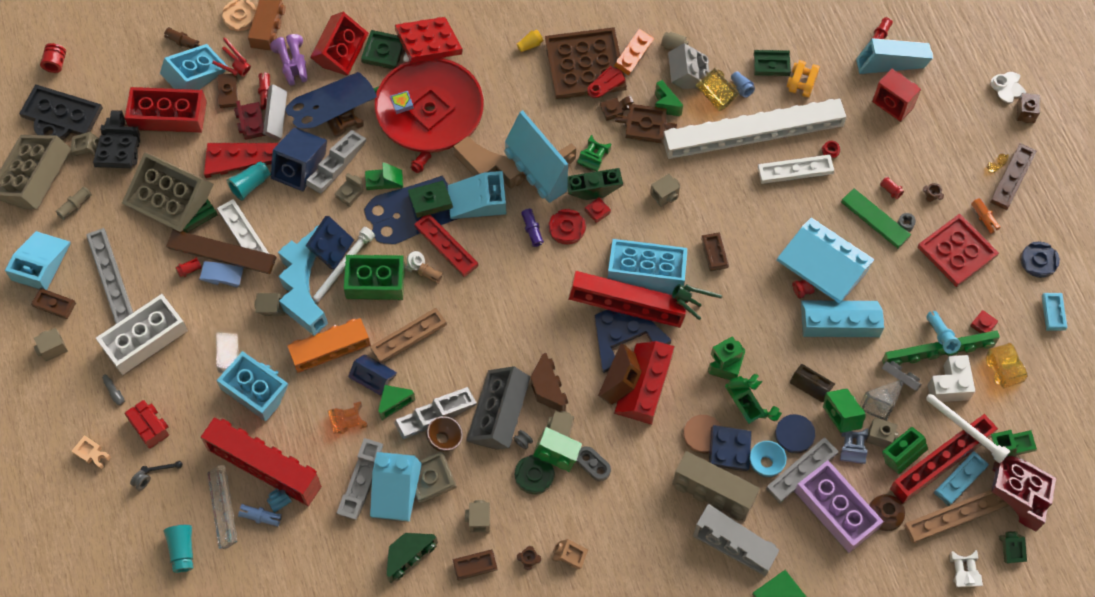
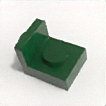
M1017 531L1005 532V535L999 536V540L1003 542L1005 563L1027 562L1026 539L1024 536L1018 534Z

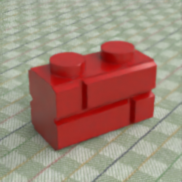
M142 400L124 414L146 446L151 449L158 442L169 436L166 430L169 426L163 418H157L156 414L158 411L152 403L148 405L145 400Z

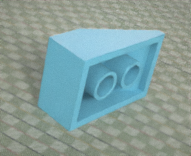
M205 44L165 57L160 74L174 89L200 90L217 78L219 74L226 71L212 64V61L227 65Z
M377 452L372 471L370 517L410 521L422 463L415 456Z

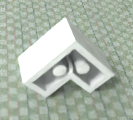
M968 355L949 356L943 365L945 375L932 376L929 381V394H932L941 402L970 400L975 393L969 357Z

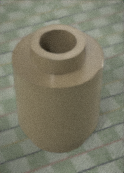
M665 32L661 46H664L665 49L673 50L684 43L688 45L689 41H686L687 37L673 32Z

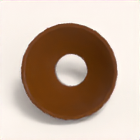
M441 416L430 422L427 427L426 437L428 443L435 450L450 452L461 443L463 432L457 421L450 417ZM444 434L447 437V442L440 443L436 436Z
M882 494L874 498L869 504L884 521L879 530H896L905 519V508L902 502L895 496ZM885 504L892 505L894 513L886 514L883 511V506Z

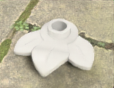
M1007 72L1004 75L998 74L991 80V87L997 91L998 97L1004 102L1013 103L1014 98L1020 97L1021 93H1026L1025 89L1017 83L1020 79V74Z

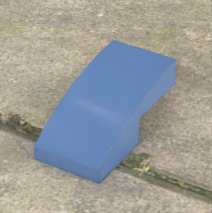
M204 262L199 280L216 285L220 282L238 288L243 268L224 263Z

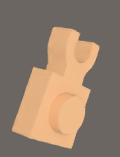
M85 435L72 450L74 455L88 464L93 460L100 469L104 466L99 460L101 458L110 460L111 458L106 452H100L101 446Z

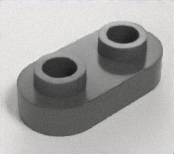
M588 446L580 448L576 460L578 465L595 480H607L611 473L610 464L593 448ZM584 456H588L590 459L588 461H584L582 458ZM602 469L604 473L598 474L597 470Z

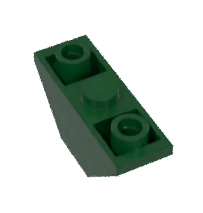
M620 168L568 176V195L583 200L606 197L623 186Z
M404 533L389 546L386 573L388 581L392 583L394 580H400L410 566L412 568L421 561L423 555L433 552L437 547V537L434 534Z

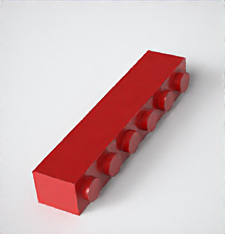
M575 271L568 300L681 328L686 315V309L677 304V300L672 298V295Z
M985 413L970 424L988 439L991 438V434L998 430ZM962 430L897 478L891 485L890 490L904 504L982 444Z

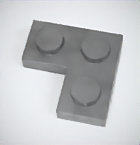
M894 361L891 363L885 362L882 369L916 391L922 385L918 382L920 378L911 372L908 374L900 371L902 367Z

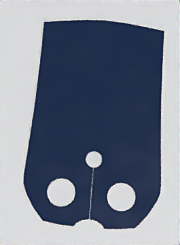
M356 72L294 98L285 110L288 116L294 118L293 124L297 128H313L377 98V95L370 82L360 72ZM298 103L304 104L303 109L299 111L293 110L294 105ZM314 106H319L318 109H313ZM306 116L313 118L309 123L304 124L301 122Z
M443 175L372 198L364 208L367 220L373 224L372 232L375 234L376 240L386 244H397L421 234L414 224L422 217H416L408 190L444 181L448 191V183ZM380 205L384 208V213L377 216L373 214L372 209ZM450 209L430 214L440 225L457 220L450 219ZM399 213L400 218L395 219L393 215ZM385 226L393 229V233L388 237L381 234V229Z

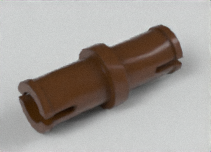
M170 27L164 32L166 34L164 35L165 38L176 42L181 47L185 46L189 49L199 47L200 42L188 37L184 32L180 33Z

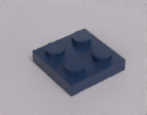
M325 216L306 244V247L330 269H335L354 239L330 216Z
M713 425L710 436L709 462L721 468L740 471L750 470L751 431Z

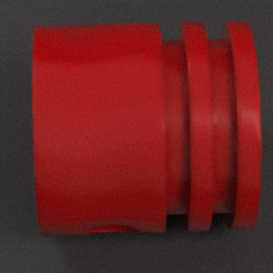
M46 44L40 62L41 68L51 73L61 72L67 52L66 49L59 44Z

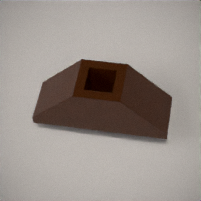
M620 344L598 394L599 397L611 405L633 391L641 375V369L635 353L625 344Z
M544 353L530 377L532 390L537 402L559 412H566L567 396L565 392L562 393L560 390L562 384L559 376L554 374L555 365L552 358L549 359L547 353Z

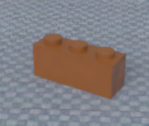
M259 0L248 35L251 48L271 51L270 44L277 39V30L281 28V16L285 14L286 10L282 0Z

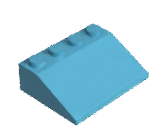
M522 110L505 140L504 152L509 159H513L517 169L526 175L530 185H534L537 188L542 199L545 198L550 203L567 192L568 163Z
M810 218L776 261L838 303H841L866 275L874 259L818 221Z
M613 239L607 279L672 295L674 288L678 284L684 286L687 248Z

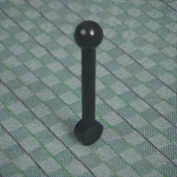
M176 461L173 464L149 468L147 466H142L140 471L143 470L146 475L150 471L174 467L180 469L183 466V463L181 461Z

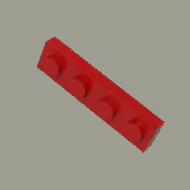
M431 215L422 217L414 224L415 228L463 277H466L478 267V262Z

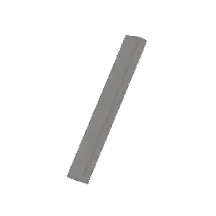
M102 228L88 233L86 236L115 323L117 324L134 312L107 233Z

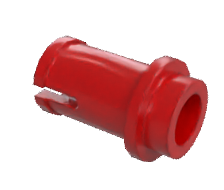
M421 152L415 160L411 161V170L415 173L422 172L432 155L429 152Z
M888 176L880 183V186L888 191L892 198L899 199L904 193L903 187L898 186Z
M197 257L182 265L179 263L175 267L179 277L184 276V278L187 274L202 269Z

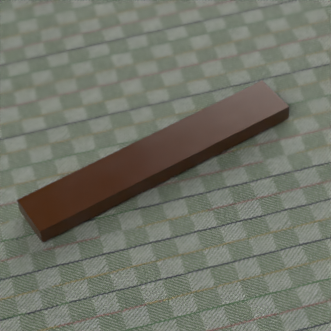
M174 229L166 245L168 249L269 275L277 258L273 254Z

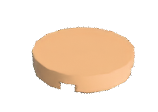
M233 0L223 9V22L226 27L234 31L250 29L256 7L249 0Z

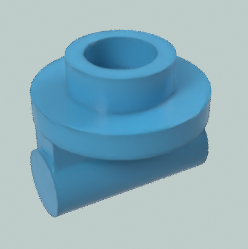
M279 489L272 491L267 499L274 513L292 502L286 492Z

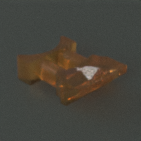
M361 401L353 403L354 407L346 410L338 408L328 410L333 434H344L348 428L360 426V429L368 427L367 422L359 417V411L362 407ZM357 415V418L345 420L346 417Z

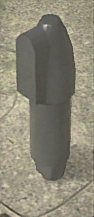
M104 374L102 377L103 382L112 400L117 405H122L125 400L120 390H117L111 378Z

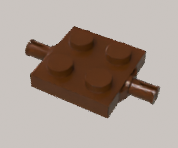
M631 104L627 116L616 115L615 122L626 124L625 138L662 143L665 129H677V123L667 122V109Z

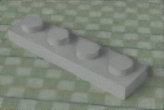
M824 437L766 487V490L781 503L795 491L799 482L827 460L830 461L839 451Z

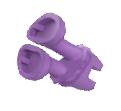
M298 34L286 36L293 57L291 61L284 38L279 37L272 41L270 49L272 52L280 55L283 64L282 73L289 85H295L294 76L299 75L302 83L306 82V61L304 60V55L299 52V48L303 44L302 36Z

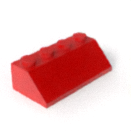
M658 341L636 343L633 352L637 357L641 375L634 390L618 400L614 414L652 425L675 346Z

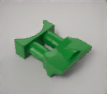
M591 135L588 139V147L580 152L577 163L591 170L598 171L601 167L603 155L605 153L608 154L611 150V143L600 144Z

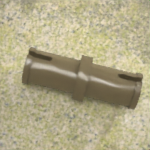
M83 186L74 196H69L67 202L55 212L61 219L65 220L75 209L78 210L80 208V205L92 195L91 192Z

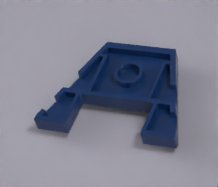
M611 310L602 311L594 316L603 373L609 371L615 358L612 348L619 346L621 343L624 344L647 334L650 342L658 341L668 345L671 344V339L651 320Z

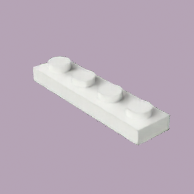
M830 155L758 164L757 168L761 184L834 173Z
M234 199L217 208L241 247L268 253Z

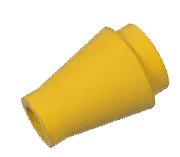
M536 29L534 31L531 30L516 45L522 53L540 46L544 40Z

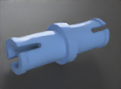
M241 504L240 509L248 512L239 511L238 517L255 520L258 524L263 522L276 527L279 526L280 522L272 518L281 520L282 514L266 511L262 507L258 509Z

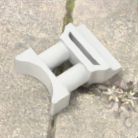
M977 550L967 557L959 556L952 551L949 556L950 562L955 563L956 573L953 581L956 587L983 586L982 577L978 570H976ZM967 561L968 571H964L963 562Z

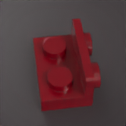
M240 100L236 101L237 108H234L236 119H240V123H237L239 134L243 133L245 140L266 136L263 134L264 121L260 103L255 102L241 105Z

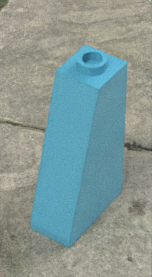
M872 38L856 58L859 74L889 72L891 69L895 71L925 68L933 59V53L929 43Z

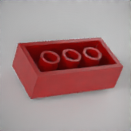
M130 87L125 120L128 127H138L139 130L202 133L207 100L203 90Z

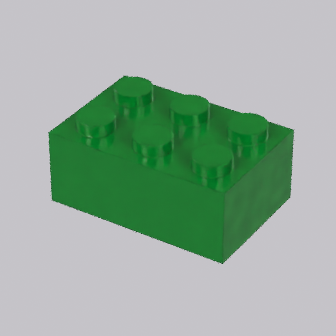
M346 255L344 276L346 299L403 300L405 278L404 255Z

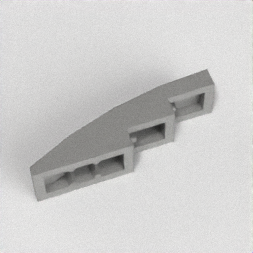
M351 130L330 149L329 155L318 164V170L306 180V185L321 194L352 161L366 142V138Z
M467 387L434 399L431 404L417 408L412 414L396 419L394 424L402 439H406L427 430L433 419L441 416L453 418L475 406L477 402Z

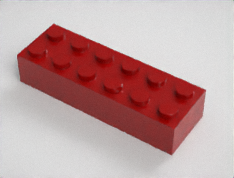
M215 417L212 419L201 435V439L209 452L275 489L284 490L288 496L308 507L310 506L322 487L316 473L317 471L308 465L306 467L300 465L296 458L282 455V451L278 448L266 446V443L258 437L251 438L245 430L233 428L232 424L223 418L221 420Z

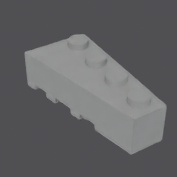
M710 504L706 506L696 524L693 535L698 540L764 576L767 575L779 552L775 544L765 541Z

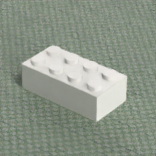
M161 294L96 337V340L119 372L124 375L188 330L183 320L163 294Z

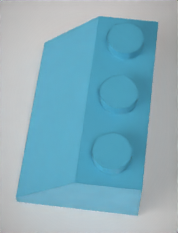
M243 351L216 380L222 391L265 422L279 407L288 387L286 381Z

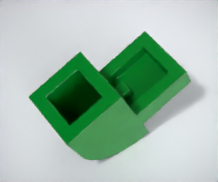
M1012 430L991 434L992 442L996 446H1004L1010 451L1007 456L1016 457L1017 455L1037 451L1032 430L1013 434Z

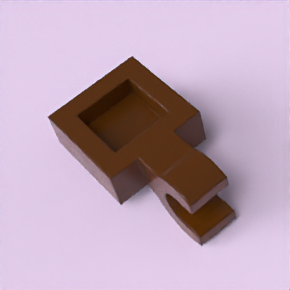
M627 96L620 102L618 98L601 102L600 107L606 121L616 118V115L623 116L624 110H630L633 99L631 96Z

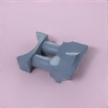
M868 428L861 432H843L841 437H845L840 461L865 464L867 450L864 442L868 437ZM853 438H856V444H852Z

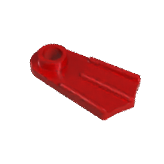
M609 66L588 86V95L592 98H600L623 84L626 79L622 74V70Z

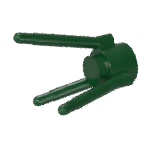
M678 284L672 292V298L677 300V304L683 306L698 320H701V317L686 304L691 302L698 307L702 306L701 303L691 298V291L722 298L720 294L694 288L688 284L685 286Z

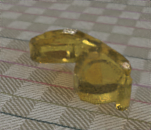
M999 154L998 163L989 162L987 164L988 171L995 173L1008 162L1009 155Z

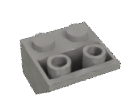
M685 43L668 52L671 83L682 89L708 88L711 86L709 60L705 54Z

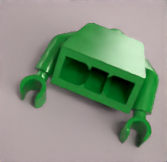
M753 374L749 380L742 378V376L732 378L725 385L726 390L748 424L758 418L766 419L767 417L776 422L782 413L779 412L780 409L776 406H772L769 412L767 409H762L751 389L756 390L762 383V381L757 380L759 375Z

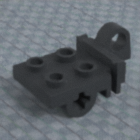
M112 110L110 118H106L105 125L101 124L100 130L102 135H100L93 160L94 167L131 169L132 165L137 164V147H139L141 141L138 127L124 126L125 118L122 111Z

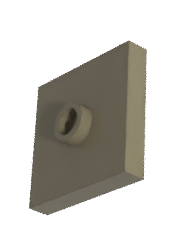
M442 451L420 460L422 466L416 489V497L420 504L457 488Z

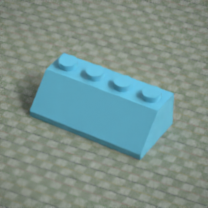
M801 300L803 337H880L884 330L883 310L878 301H841V303H838L837 301Z

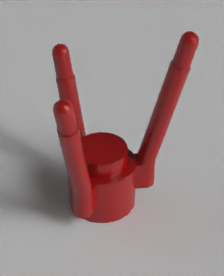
M224 37L223 41L233 53L226 47H222V49L234 60L232 64L233 69L216 61H212V64L231 72L235 76L239 74L244 77L250 71L251 65Z

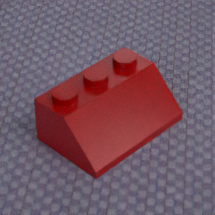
M344 11L332 15L310 58L324 69L347 76L369 33Z

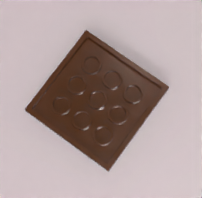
M615 27L545 36L555 99L588 95V86L609 66L614 67L620 57ZM626 80L610 92L627 90Z

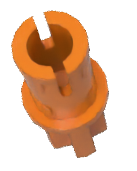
M975 199L971 203L979 216V220L983 221L990 234L995 232L994 228L996 231L1001 228L992 216L993 212L988 210L982 199Z

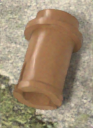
M422 263L417 272L420 274V277L424 276L437 284L443 275L442 272L429 267L427 263Z

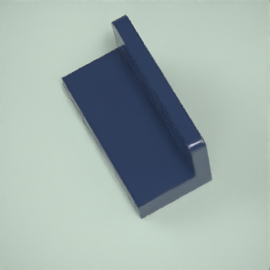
M363 355L354 360L348 377L381 396L384 386L388 385L389 380L394 378L397 372L380 364V362Z

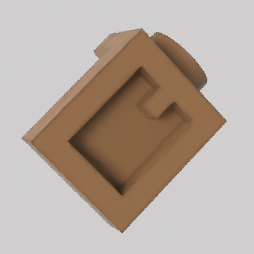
M569 539L562 540L555 545L552 560L556 562L561 560L576 569H581L588 549Z

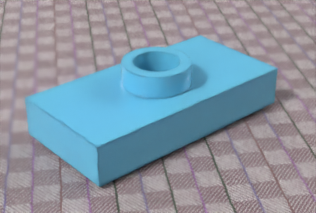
M1043 293L1041 297L1046 331H1066L1067 321L1063 294Z

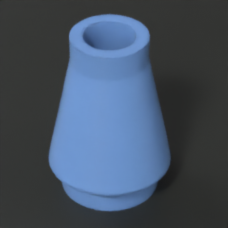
M737 71L731 75V80L739 95L748 97L754 92V83L741 75L740 72Z

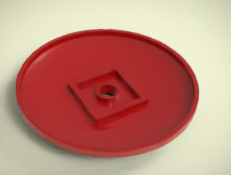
M444 58L414 63L408 61L399 65L383 79L376 93L377 98H375L376 118L382 131L394 143L417 152H439L454 147L464 138L472 135L481 121L484 110L482 89L474 75L462 65ZM408 91L414 109L396 114L390 96ZM428 106H432L435 108L433 111L425 110V108Z

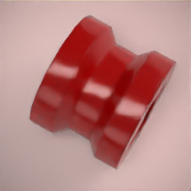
M803 278L800 281L795 280L792 282L794 293L799 299L804 298L806 294L811 295L815 292L814 286Z

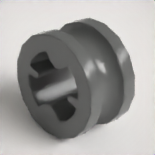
M910 213L902 214L898 220V224L908 232L914 228L916 223L915 217ZM905 220V222H906V221L908 220V221L910 222V224L908 225V223H907V224L905 225V224L903 223V221Z
M522 430L518 431V436L515 435L513 437L514 441L523 449H527L528 444L533 443L532 438Z
M141 470L132 477L130 484L136 486L138 491H141L148 485L151 477L145 475V472Z

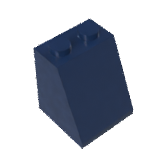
M294 127L273 149L271 179L304 192L307 187L306 180L316 172L318 164L326 154L327 140Z

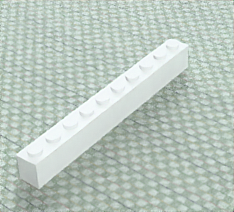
M828 99L824 102H812L803 106L795 105L787 109H775L765 113L758 112L754 115H742L733 119L725 118L716 122H705L695 126L688 125L679 129L671 128L664 131L663 143L668 159L842 127L846 120V114L841 99Z

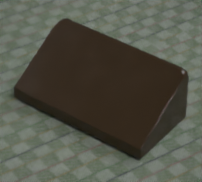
M803 364L798 367L790 380V384L820 402H824L826 392H830L835 385L834 382Z

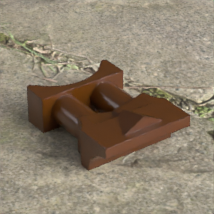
M355 108L327 121L334 136L343 134L346 128L356 125L357 128L364 126V120L354 115Z

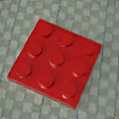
M446 17L395 25V32L411 63L462 55L463 48Z
M960 213L917 246L955 287H958L999 254Z

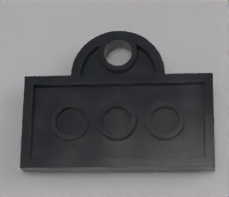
M35 84L19 114L22 118L34 121V130L37 135H45L48 130H53L52 136H58L61 140H64L70 133L80 135L90 132L103 107L99 103Z

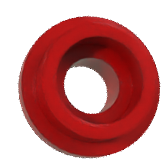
M828 141L822 147L823 155H830L831 158H836L840 154L841 149L836 141Z

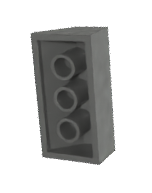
M515 366L488 370L468 433L467 442L495 450L510 448L528 389L529 375Z

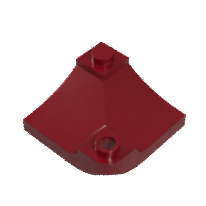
M1007 456L1000 464L995 461L992 469L995 472L991 492L999 496L1014 509L1019 516V523L1037 532L1045 524L1047 510L1052 505L1056 478L1017 457Z

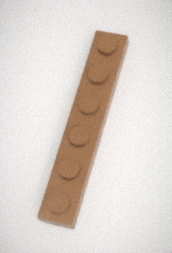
M989 490L905 523L904 527L914 544L1010 505Z

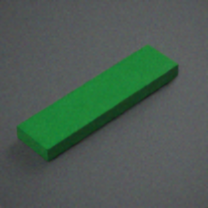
M855 188L842 199L841 203L897 249L910 238L911 234Z

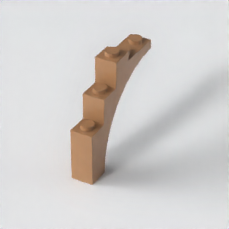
M469 136L454 146V156L474 176L484 172L503 171L504 183L510 189L520 185L524 179L527 180L526 175L517 169L513 159L481 147ZM572 143L558 151L568 164H571L576 159V147Z

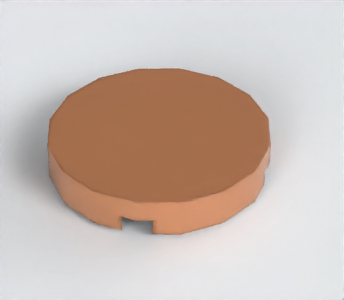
M709 415L692 417L684 428L686 445L694 452L710 453L711 427L713 425L721 426L720 422Z

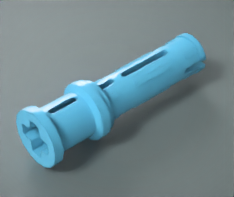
M933 311L935 316L929 312L926 318L937 333V340L943 345L944 351L949 354L957 352L961 347L959 339L955 338L954 332L946 327L938 312Z

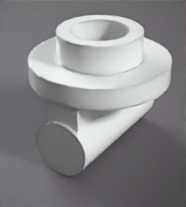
M418 251L411 252L407 257L405 270L409 272L418 270L422 263L425 264L424 256Z

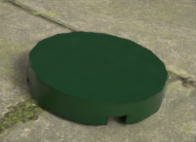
M532 454L518 462L514 475L516 484L521 490L528 494L536 495L545 492L551 487L555 472L550 463L542 461Z

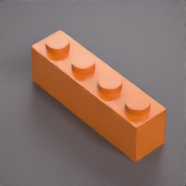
M361 318L351 319L346 324L340 326H332L327 331L317 333L315 336L310 335L306 339L295 340L287 346L297 373L368 347L371 344Z

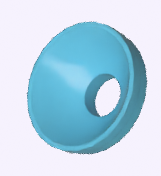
M762 441L757 443L751 450V467L761 476H776L786 465V453L778 443ZM765 457L771 459L772 466L764 467L761 464V459Z

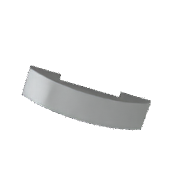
M366 438L363 439L357 456V464L336 514L357 520L372 485L374 462L377 452H382V443Z

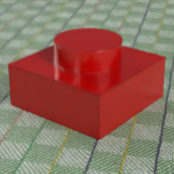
M598 197L585 207V212L597 224L611 213V209Z
M982 310L970 326L980 334L991 332L998 323V320Z

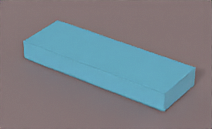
M973 451L934 491V494L950 506L989 464Z

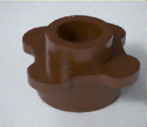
M932 183L929 186L923 187V192H925L928 202L944 198L939 184Z
M528 546L522 553L517 554V560L523 563L525 570H531L533 565L541 562V556L537 555L533 546Z

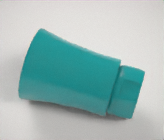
M260 161L226 181L232 193L239 200L243 201L249 193L265 182V179L271 173L268 167Z
M176 525L164 529L163 532L167 541L173 572L191 571L193 569L192 525Z

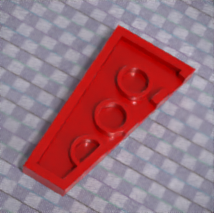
M207 143L204 176L209 178L214 174H228V171L238 169L243 171L260 161L265 165H271L272 152L278 143Z

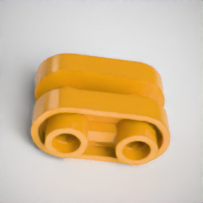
M799 60L798 63H794L792 69L794 75L793 78L789 77L786 87L789 88V92L795 94L797 89L804 90L802 96L809 98L820 66L813 64L811 69L805 68L806 62ZM802 75L808 76L806 83L800 82Z

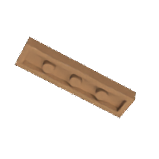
M434 308L371 345L370 348L380 364L445 327L447 322L438 309Z

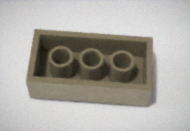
M688 451L685 452L679 463L672 483L680 492H688L696 500L706 501L717 510H723L729 513L732 518L743 521L746 520L760 490L759 487Z

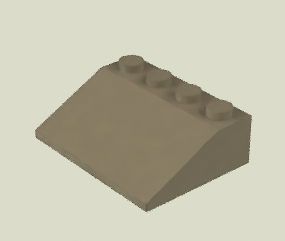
M20 135L0 169V201L24 209H37L41 205L46 192L50 189L54 178L58 175L62 164L67 159L71 148L58 136Z
M144 152L122 204L181 232L207 201L214 184Z

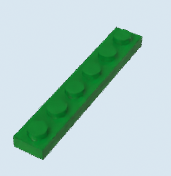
M998 330L957 338L961 343V347L952 354L946 353L943 345L939 342L885 352L882 361L883 365L885 362L891 363L892 361L901 365L906 362L917 363L921 359L926 358L933 360L942 355L953 356L962 351L969 353L982 347L989 349L995 346L1000 335Z

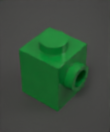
M733 336L713 346L711 356L721 370L741 360L743 355L741 343L736 341Z

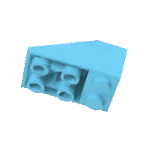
M503 171L484 172L448 185V194L453 208L450 209V219L506 214Z
M36 231L13 254L5 272L11 281L47 290L71 242Z

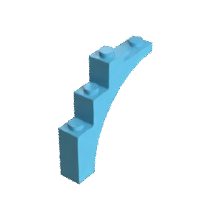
M318 226L306 237H303L299 243L296 244L291 240L278 252L282 263L288 267L279 275L282 286L289 291L279 300L286 314L314 336L328 324L325 313L313 301L309 287L311 268L316 255L306 247V244Z

